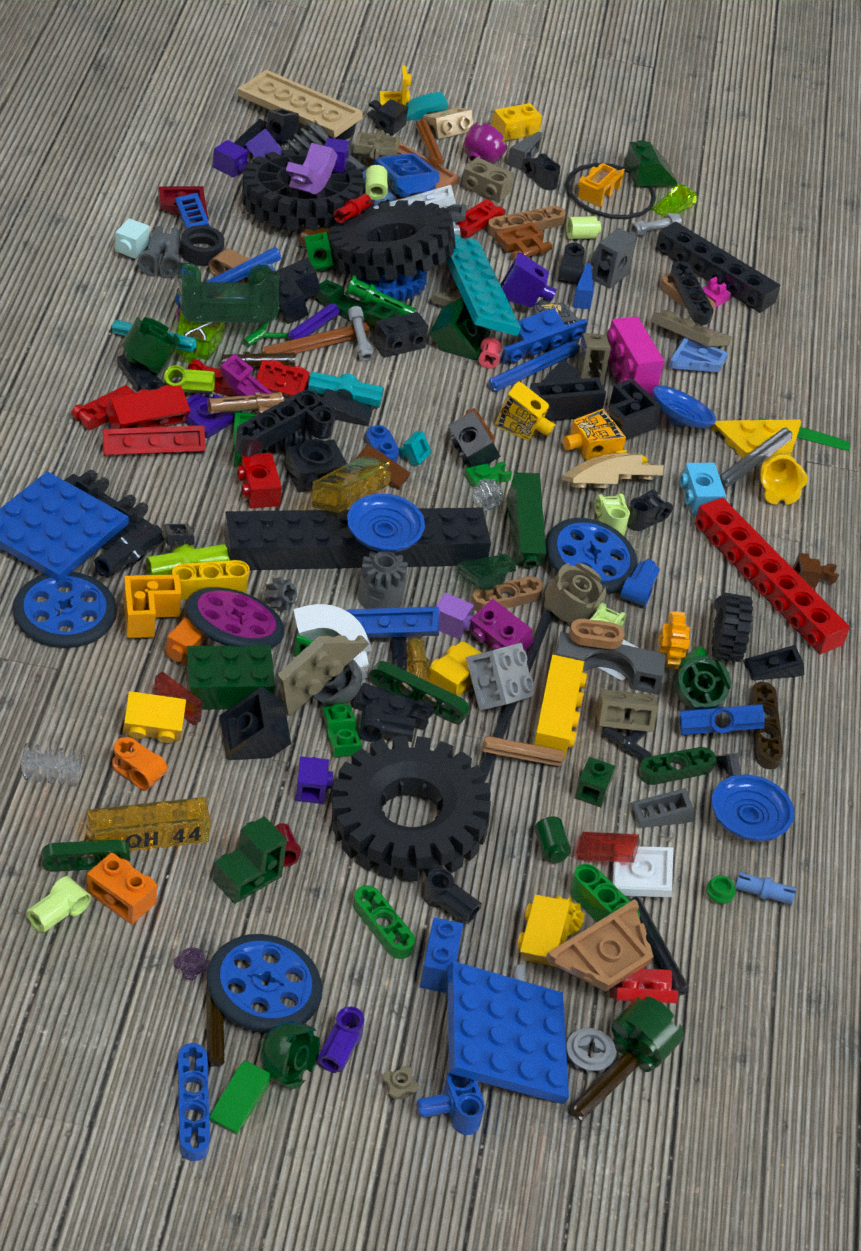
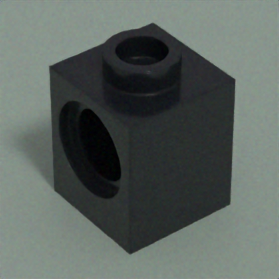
M283 108L268 111L267 131L277 143L286 144L288 139H295L294 134H297L299 113Z

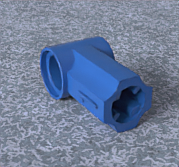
M650 559L639 561L631 577L628 576L620 595L621 599L643 607L647 605L653 585L660 571L655 561Z

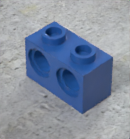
M433 917L419 988L448 993L447 967L452 961H457L463 923Z

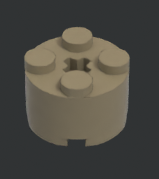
M570 563L563 565L545 590V608L566 621L569 625L577 619H589L606 596V587L603 589L600 583L602 581L600 575L594 569L582 563H577L576 566H569Z

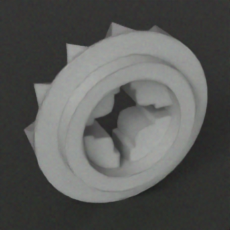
M583 1028L571 1034L566 1044L567 1060H572L576 1069L579 1067L586 1069L587 1074L591 1071H598L601 1074L605 1068L611 1067L616 1056V1048L612 1039L604 1032L593 1028ZM590 1044H592L593 1052L595 1053L592 1058L587 1056L588 1053L586 1051Z

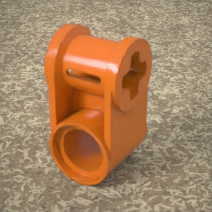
M123 737L114 743L113 751L116 756L112 760L113 770L131 781L139 789L148 790L168 771V766L160 755L153 753L135 739Z

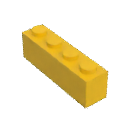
M552 654L534 745L562 750L565 758L568 747H574L577 732L571 730L572 727L577 728L580 712L575 711V709L581 708L584 692H579V688L584 689L587 673L582 672L584 661Z

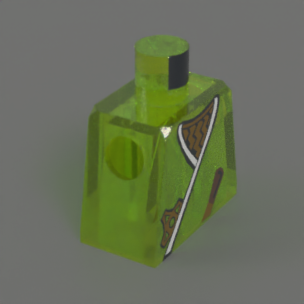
M180 311L177 334L195 338L197 346L193 352L176 349V353L182 355L183 359L187 362L197 358L209 360L224 339L225 320Z

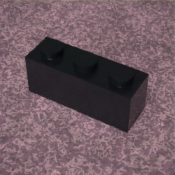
M599 377L530 384V390L548 403L549 408L544 417L548 420L582 417L603 409L606 391Z

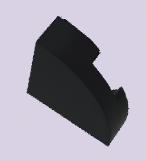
M737 753L716 756L718 767L720 769L724 768L728 774L726 778L742 775Z

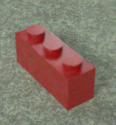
M165 385L151 391L143 389L129 395L117 394L110 399L106 408L112 429L166 427L185 423L191 412L181 385Z

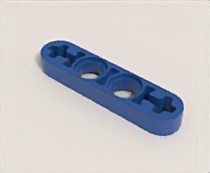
M189 1043L182 1046L179 1050L177 1064L179 1150L185 1159L199 1161L208 1154L210 1144L207 1052L203 1046ZM189 1056H194L196 1060V1068L190 1071ZM189 1082H197L202 1086V1089L196 1093H191L184 1086ZM189 1110H198L202 1113L203 1117L198 1121H190L185 1117V1113ZM191 1132H197L198 1148H192Z

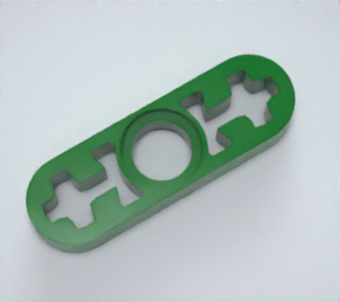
M369 885L359 887L354 895V910L389 955L397 959L409 957L414 948V934L377 888ZM380 917L388 918L392 922V924L389 926H381L376 922V919Z

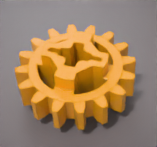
M670 611L668 622L662 623L658 637V652L666 653L664 668L678 670L682 657H686V652L689 650L690 626L685 624V612Z

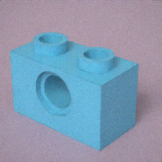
M686 463L684 472L680 474L679 482L680 487L684 488L685 502L690 506L692 515H697L700 505L722 497L726 499L715 463Z

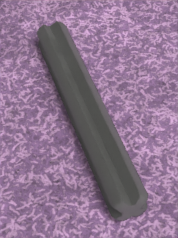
M786 427L782 428L719 476L722 485L729 487L792 439V432Z

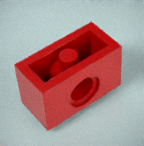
M272 453L255 454L250 457L242 456L241 466H237L238 481L243 482L242 496L247 498L249 508L280 506L282 486Z

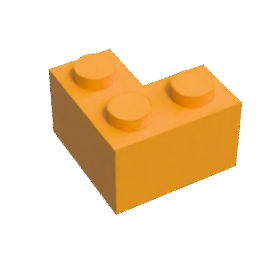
M179 574L124 576L123 602L127 638L155 637L156 617H180L181 587Z

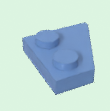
M685 337L670 359L668 367L672 369L719 372L727 360L728 352L712 346L707 347Z

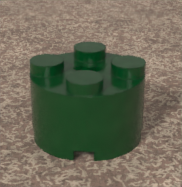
M137 317L126 335L122 346L126 351L125 357L132 363L140 362L152 372L160 373L167 366L180 340L175 333L173 337L167 333L169 328L159 321L149 317H144L143 320H140V317Z
M637 996L612 1022L611 1029L614 1036L612 1041L619 1053H631L638 1059V1066L645 1072H650L653 1068H657L683 1041L684 1032L681 1025L676 1028L672 1022L675 1016L664 1004L649 996H646L644 999H640L641 996Z

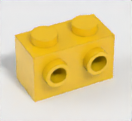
M531 103L495 109L491 126L503 135L502 141L528 137L539 132L543 116Z
M129 691L123 733L136 739H143L145 737L157 738L158 741L164 743L180 741L186 699Z
M535 894L533 904L529 903L526 908L525 921H528L526 930L520 933L518 939V950H520L525 961L557 967L546 960L548 952L567 941L574 913L570 901Z

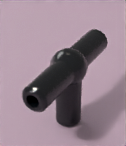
M605 727L602 734L619 745L623 751L630 752L641 760L652 756V753L636 744L645 736V731L634 730L626 737L612 727Z

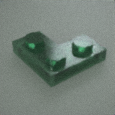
M506 554L457 563L458 573L481 590H490L495 585L503 584V576H506L509 572L516 571V561Z

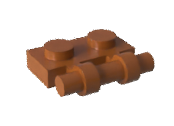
M533 222L495 232L494 240L506 252L515 250L511 252L512 260L515 259L518 252L529 258L533 255H544L546 251L552 250L551 242L543 243L544 233Z

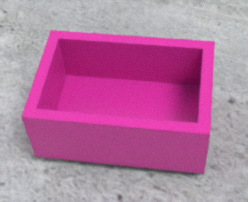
M638 316L612 319L610 329L607 330V339L610 345L608 365L611 368L612 375L616 377L619 383L633 378L652 396V390L655 386L659 385L664 359Z

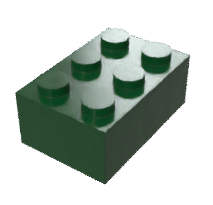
M247 645L243 647L187 646L185 670L189 710L229 709L260 687L274 694L275 680L271 645Z

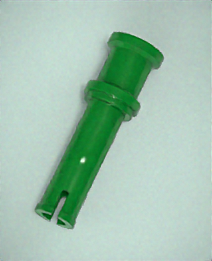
M355 275L351 278L345 291L346 295L351 294L363 300L364 304L372 303L377 305L382 302L399 309L397 316L414 313L416 309L376 290L375 285H368L358 280Z

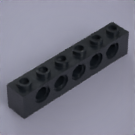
M676 221L659 231L655 249L676 262L683 261L688 263L695 274L707 281L717 277V283L719 285L725 283L726 290L731 293V296L759 313L776 303L781 286L779 283Z

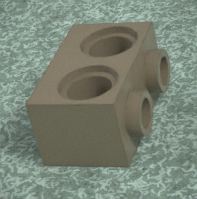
M476 157L464 169L462 187L500 203L512 191L515 173Z
M600 689L596 711L598 724L603 727L654 732L658 704L654 695Z

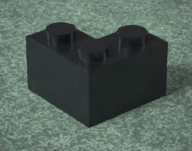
M308 258L265 275L270 295L275 304L280 307L279 311L287 324L308 316L304 299L322 292L317 273Z
M632 378L613 386L608 415L627 440L656 429L662 406Z

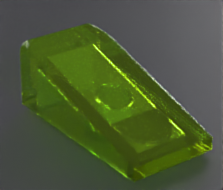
M679 183L652 207V210L664 218L667 214H680L696 203L697 193Z

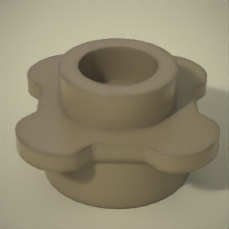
M402 1066L400 1070L384 1072L383 1081L387 1083V1091L391 1097L405 1099L411 1094L418 1092L419 1083L414 1081L412 1076L413 1070L410 1067Z

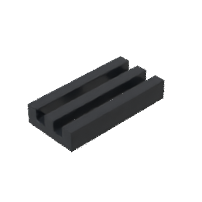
M189 524L163 525V535L168 546H173V540H176L178 545H184V540H187L189 545H194V534Z

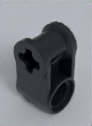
M542 153L536 158L532 159L529 157L523 160L525 174L542 189L554 190L558 187L561 168L547 154Z
M568 243L565 246L558 280L579 283L583 273L585 248L581 244Z
M650 490L646 494L633 498L628 509L630 515L627 527L634 531H642L658 522H662L671 514L673 505L670 502L663 501L655 490Z

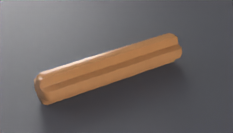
M485 736L482 743V751L486 753L553 766H561L564 760V752L559 749L492 736Z

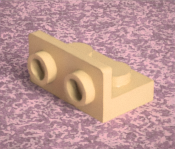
M457 107L423 115L428 125H432V128L435 129L436 138L438 139L466 133L473 125L471 109Z

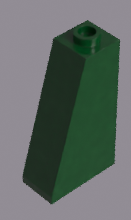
M515 472L506 497L516 565L528 568L542 566L546 555L540 473Z

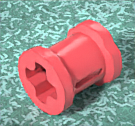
M489 337L481 342L482 352L479 356L481 366L488 369L498 366L500 362L499 353L502 349V344L498 339Z

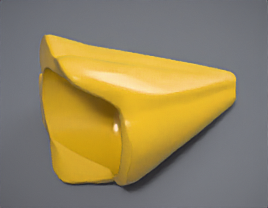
M776 454L762 462L760 481L764 487V498L773 505H777L780 500H784V503L789 505L800 498L801 489L808 483V476L802 466L792 456Z

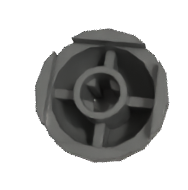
M353 659L344 667L340 674L329 680L322 690L312 697L329 706L350 702L361 688L362 673L360 666Z

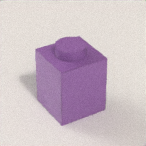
M444 593L435 606L440 609L439 631L460 640L464 632H469L472 628L470 619L473 617L474 604Z

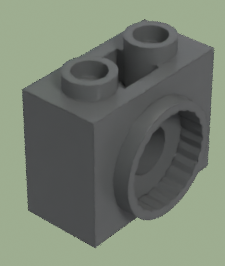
M617 228L599 242L591 259V265L594 267L592 279L610 289L626 277L630 272L637 237L621 228Z

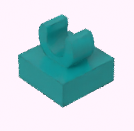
M415 431L404 442V447H399L400 456L402 458L408 457L411 466L420 465L431 454L424 431Z

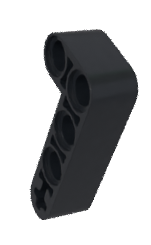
M303 390L240 424L236 430L235 450L241 456H253L303 427L315 438L327 439L333 434L335 412L317 393L311 390Z

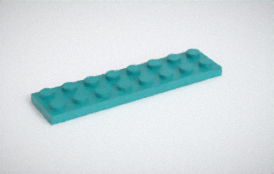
M455 234L456 249H454L451 257H446V262L474 324L518 336L521 327L480 242L472 238H468V240L463 239Z

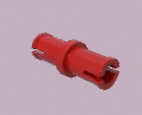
M362 194L356 199L348 200L343 207L334 211V216L340 213L339 216L335 217V220L338 223H344L349 218L359 216L361 211L371 207L372 201L366 203L371 200V197L367 194Z

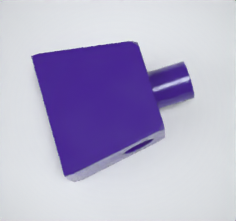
M520 252L517 253L500 283L508 301L530 308L534 307L539 297L551 302L556 293L555 288L546 285L549 272Z

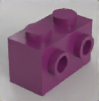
M491 599L470 619L474 638L480 643L485 642L492 650L521 643L525 651L533 643L532 628L494 599Z

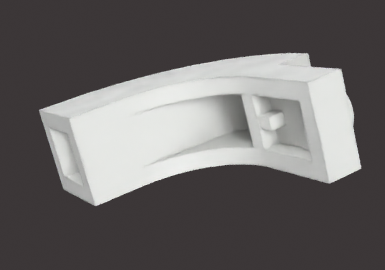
M314 604L293 609L299 635L314 641L319 636H346L348 640H355L358 635H362L369 645L354 660L360 666L362 679L368 678L366 668L370 667L367 652L373 650L364 628L353 615L339 607L326 604Z

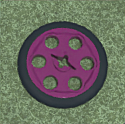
M207 587L192 593L186 601V614L193 626L208 638L222 645L236 647L271 645L272 649L284 637V624L279 615L266 603L244 592L229 588Z

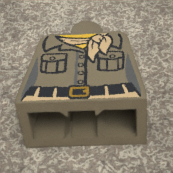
M582 334L578 355L579 379L599 377L604 386L610 354V345L606 335ZM589 366L594 367L595 370H594V371H590V367H589Z

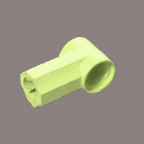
M65 876L55 883L48 896L27 910V918L36 931L46 932L69 914L73 917L81 914L88 907L91 895L72 878Z

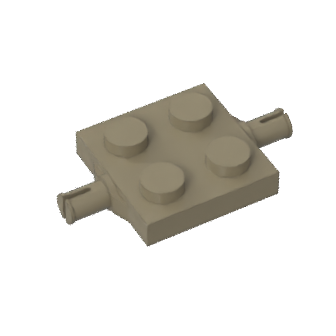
M378 129L376 133L358 132L353 153H358L361 157H371L372 159L374 156L375 159H378L379 156L398 155L401 138L385 135L382 129L381 132Z

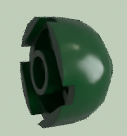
M705 655L695 656L686 661L678 671L675 681L678 698L691 710L715 708L721 705L727 698L731 688V678L726 667L720 661L716 662Z
M292 1021L282 1022L272 1028L262 1038L259 1046L261 1065L263 1070L270 1073L271 1080L293 1089L301 1086L306 1081L299 1078L306 1070L313 1071L319 1055L320 1039L314 1035V1031H317L314 1027Z

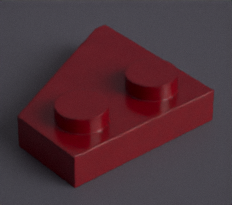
M158 186L161 210L180 216L175 198L197 193L208 219L203 186ZM194 201L186 202V203H183V205L190 204V203H195V202H194ZM196 207L188 208V209H185V211L193 210V209H197V208H196ZM197 213V214L188 215V217L196 216V215H199V214Z

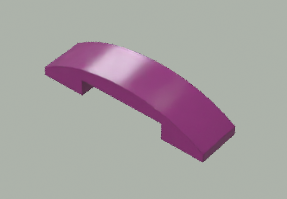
M235 353L220 366L219 369L238 396H249L255 392L272 394L270 390L250 375L253 368Z

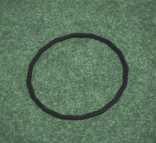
M601 163L579 166L569 173L565 183L568 195L579 206L593 214L607 218L630 219L643 216L653 208L656 200L653 186H647L652 196L650 205L641 212L629 215L608 214L594 210L580 202L572 193L569 184L572 176L580 170L592 168L593 166L598 167ZM604 163L618 170L625 169L624 171L630 174L629 168Z

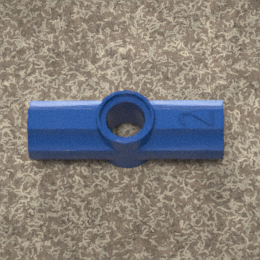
M762 704L731 707L717 706L715 708L679 711L681 735L764 728L765 723ZM719 713H727L729 717L727 724L717 726L715 724V717Z

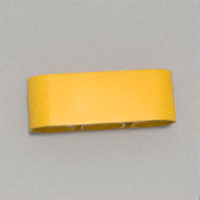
M243 561L185 563L176 565L172 569V575L179 574L181 600H187L192 593L207 587L229 588L244 593L248 590L249 566Z

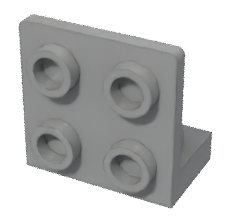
M521 643L466 657L479 710L506 705L535 695L534 682L527 665V655Z

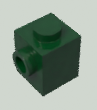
M588 757L579 779L575 799L601 808L611 785L616 766Z

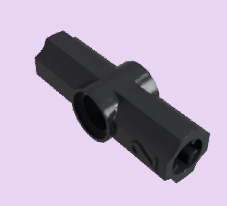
M149 523L133 534L127 533L116 541L110 549L95 558L96 572L100 576L109 578L126 566L128 568L132 567L147 552L164 541L163 531L158 525Z

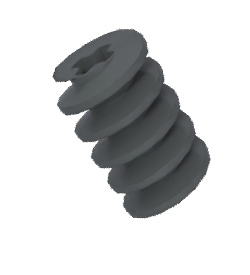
M314 119L315 125L307 122L308 131L300 128L302 136L294 134L295 142L287 140L288 148L283 145L280 147L282 150L292 149L295 155H299V149L309 150L311 143L323 146L321 139L327 141L329 136Z

